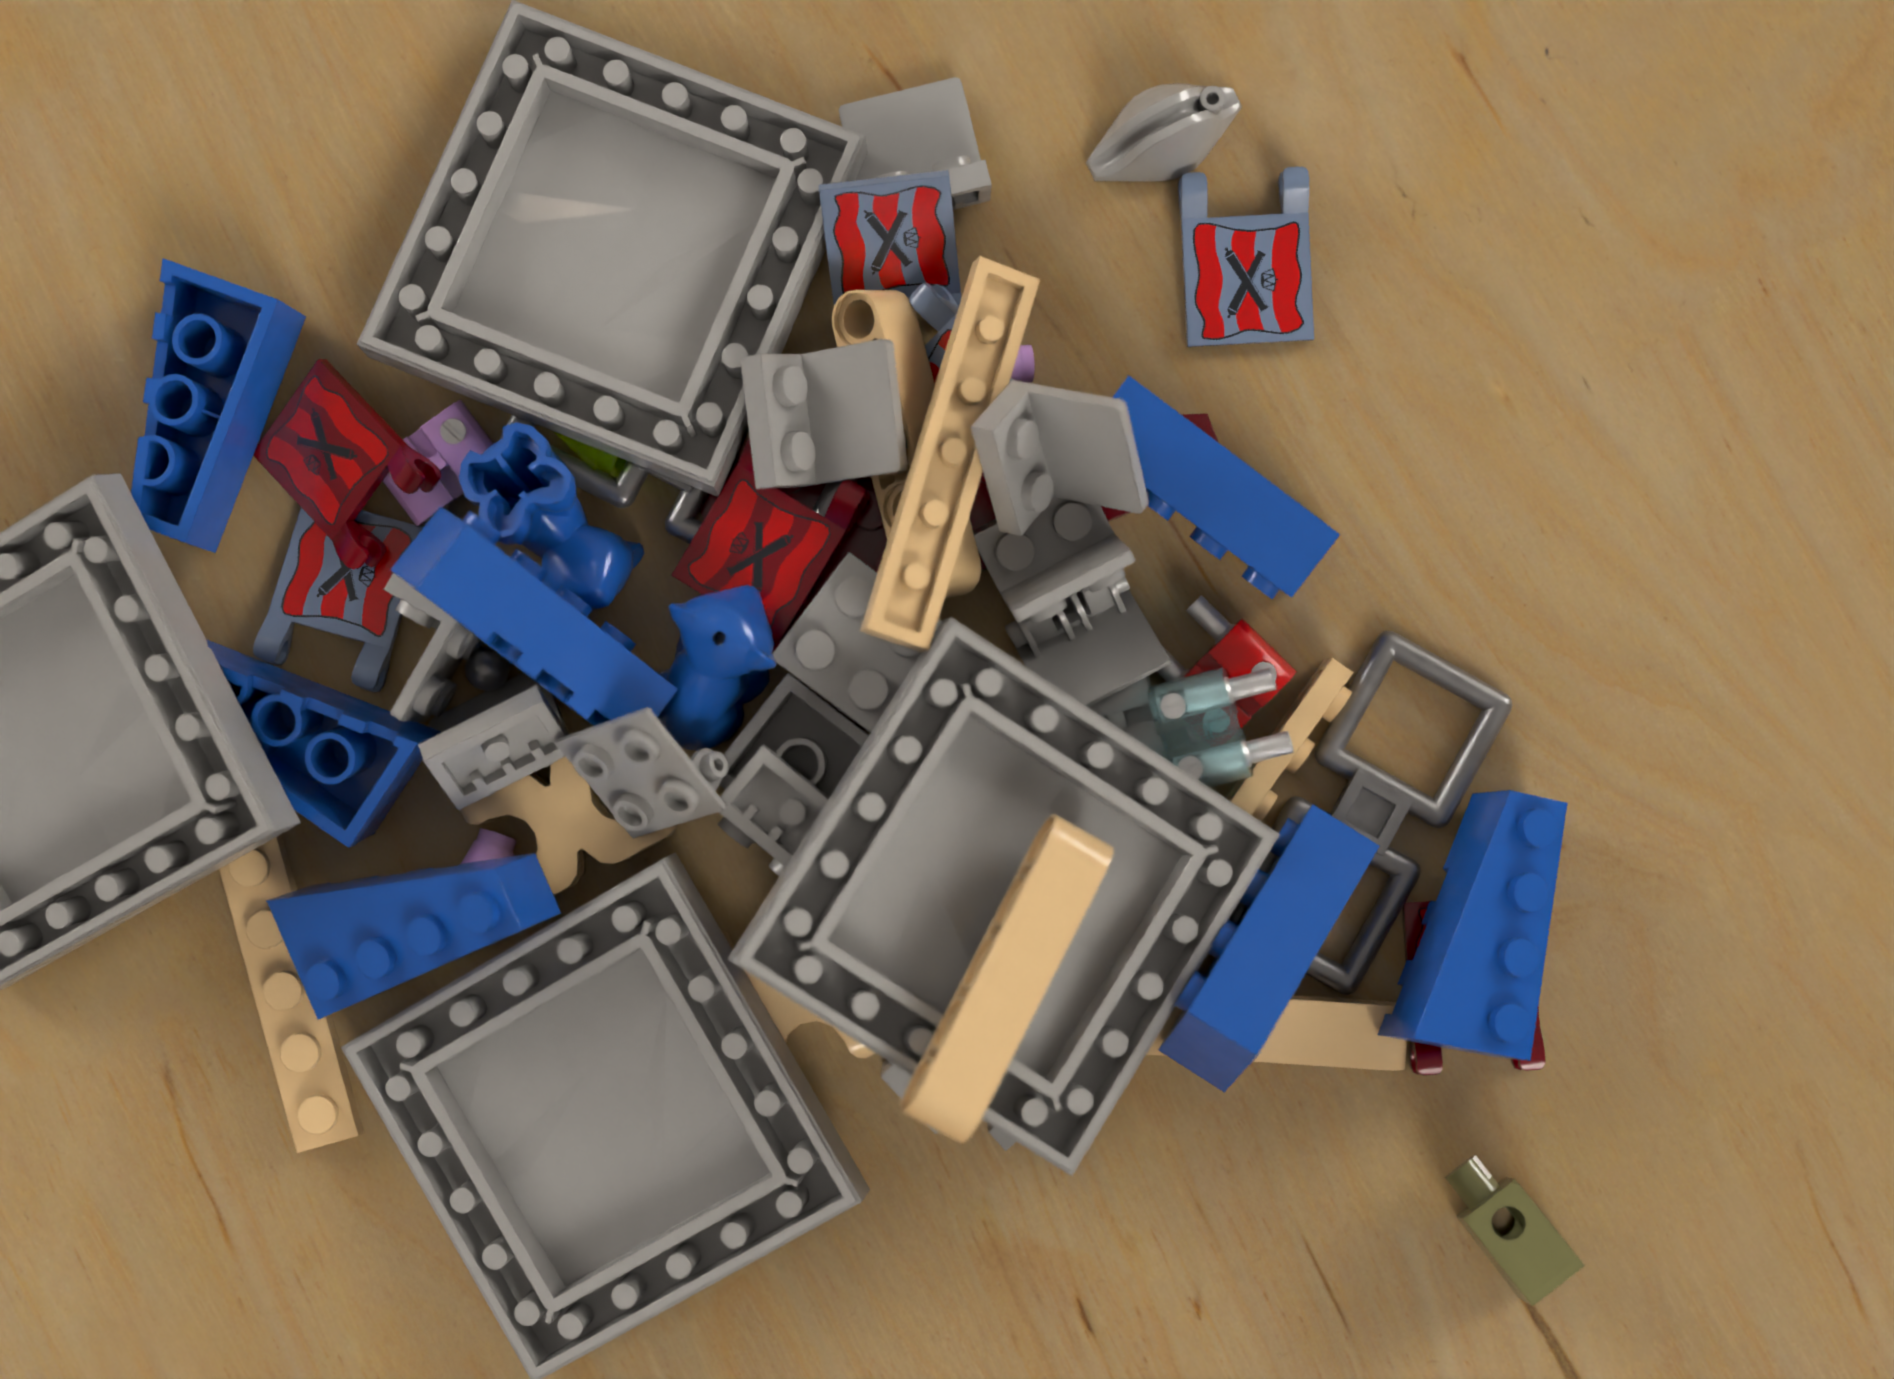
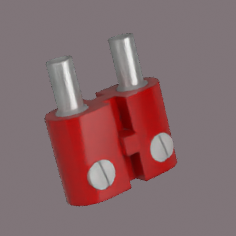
M1201 595L1186 611L1215 639V644L1189 669H1185L1164 648L1172 664L1157 672L1170 684L1167 692L1225 676L1230 679L1267 668L1272 669L1277 688L1270 692L1236 700L1230 706L1185 717L1213 746L1226 744L1261 707L1263 708L1292 679L1297 671L1243 618L1235 624H1230Z

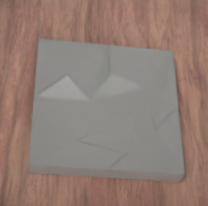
M512 0L357 345L371 359L718 497L726 484L749 430L740 357L782 353L826 251L818 185L856 181L868 153L865 135Z
M121 473L91 475L0 532V990H3L301 823L214 653L208 647L207 640Z
M953 618L942 620L934 632L929 650L920 654L842 777L837 788L828 799L731 952L728 960L913 1076L1028 849L1044 822L1052 814H1055L1113 846L1114 853L1110 865L982 1117V1120L1072 1176L1175 1008L1174 1004L1193 973L1197 972L1211 949L1214 939L1228 921L1280 834Z
M676 852L341 1047L530 1379H542L807 1233L861 1203L870 1191L869 1186L782 1035L773 1023L745 971L728 960L732 949Z

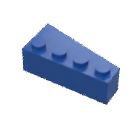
M163 258L160 282L164 283L165 287L161 313L155 312L152 339L157 341L152 378H146L143 403L148 404L144 436L138 438L131 495L150 530L216 553L306 316L278 299Z
M1128 376L1112 398L1121 399L1127 405L1149 500L1148 506L1167 521L1177 511L1197 527L1189 537L1219 560L1229 550L1249 565L1241 576L1269 598L1273 599L1279 590H1282L1292 598L1340 534L1131 376Z
M440 506L391 568L393 573L593 726L647 707L658 717L679 690L631 653L636 643L607 621L601 627H598L587 617L593 609L582 599L562 585L555 593L542 583L548 572L518 549L509 557L496 547L495 544L502 535L471 511L461 520Z
M207 640L208 647L214 653L293 809L348 848L375 834L423 761L419 744L440 734L441 731L418 722L401 721L390 715L388 710Z
M1512 790L1472 793L1443 867L1447 873L1437 900L1429 902L1421 923L1426 926L1413 960H1407L1398 981V985L1402 986L1397 1002L1392 1014H1385L1377 1035L1491 1057L1531 1061L1567 802Z
M1313 804L1299 823L1287 818L1278 833L1280 835L1270 850L1271 853L1278 857L1268 873L1260 868L1239 901L1246 908L1237 923L1235 924L1228 920L1219 931L1208 952L1215 959L1204 976L1196 971L1191 976L1174 1004L1182 1012L1158 1051L1224 1093L1258 1056L1380 847Z
M535 853L463 863L457 866L438 869L413 870L403 874L382 877L378 875L357 878L333 884L331 882L315 884L267 900L318 1020L561 914Z

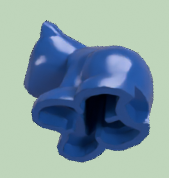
M522 423L509 424L503 427V438L492 444L482 455L470 450L461 462L459 482L464 496L472 504L479 506V517L502 535L498 540L499 542L506 545H523L542 558L541 567L548 572L542 583L555 593L562 585L587 603L593 610L610 605L624 588L632 569L642 559L644 555L643 545L637 542L625 541L620 535L588 524L582 504L577 498L575 477L566 467V464L553 451L549 441L533 426Z
M744 585L723 591L706 593L690 599L685 604L671 603L668 606L671 618L679 628L680 638L676 646L675 659L670 669L662 671L659 675L679 690L657 718L682 749L694 751L704 748L711 749L728 741L743 723L745 716L743 705L759 696L770 682L769 669L776 666V661L772 655L774 642L761 595L754 586Z

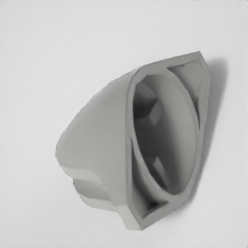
M1187 83L1156 85L1134 96L1124 106L1085 163L1094 181L1149 182L1177 179L1182 177L1183 174L1195 170L1204 161L1236 117L1242 105L1233 88L1199 86Z

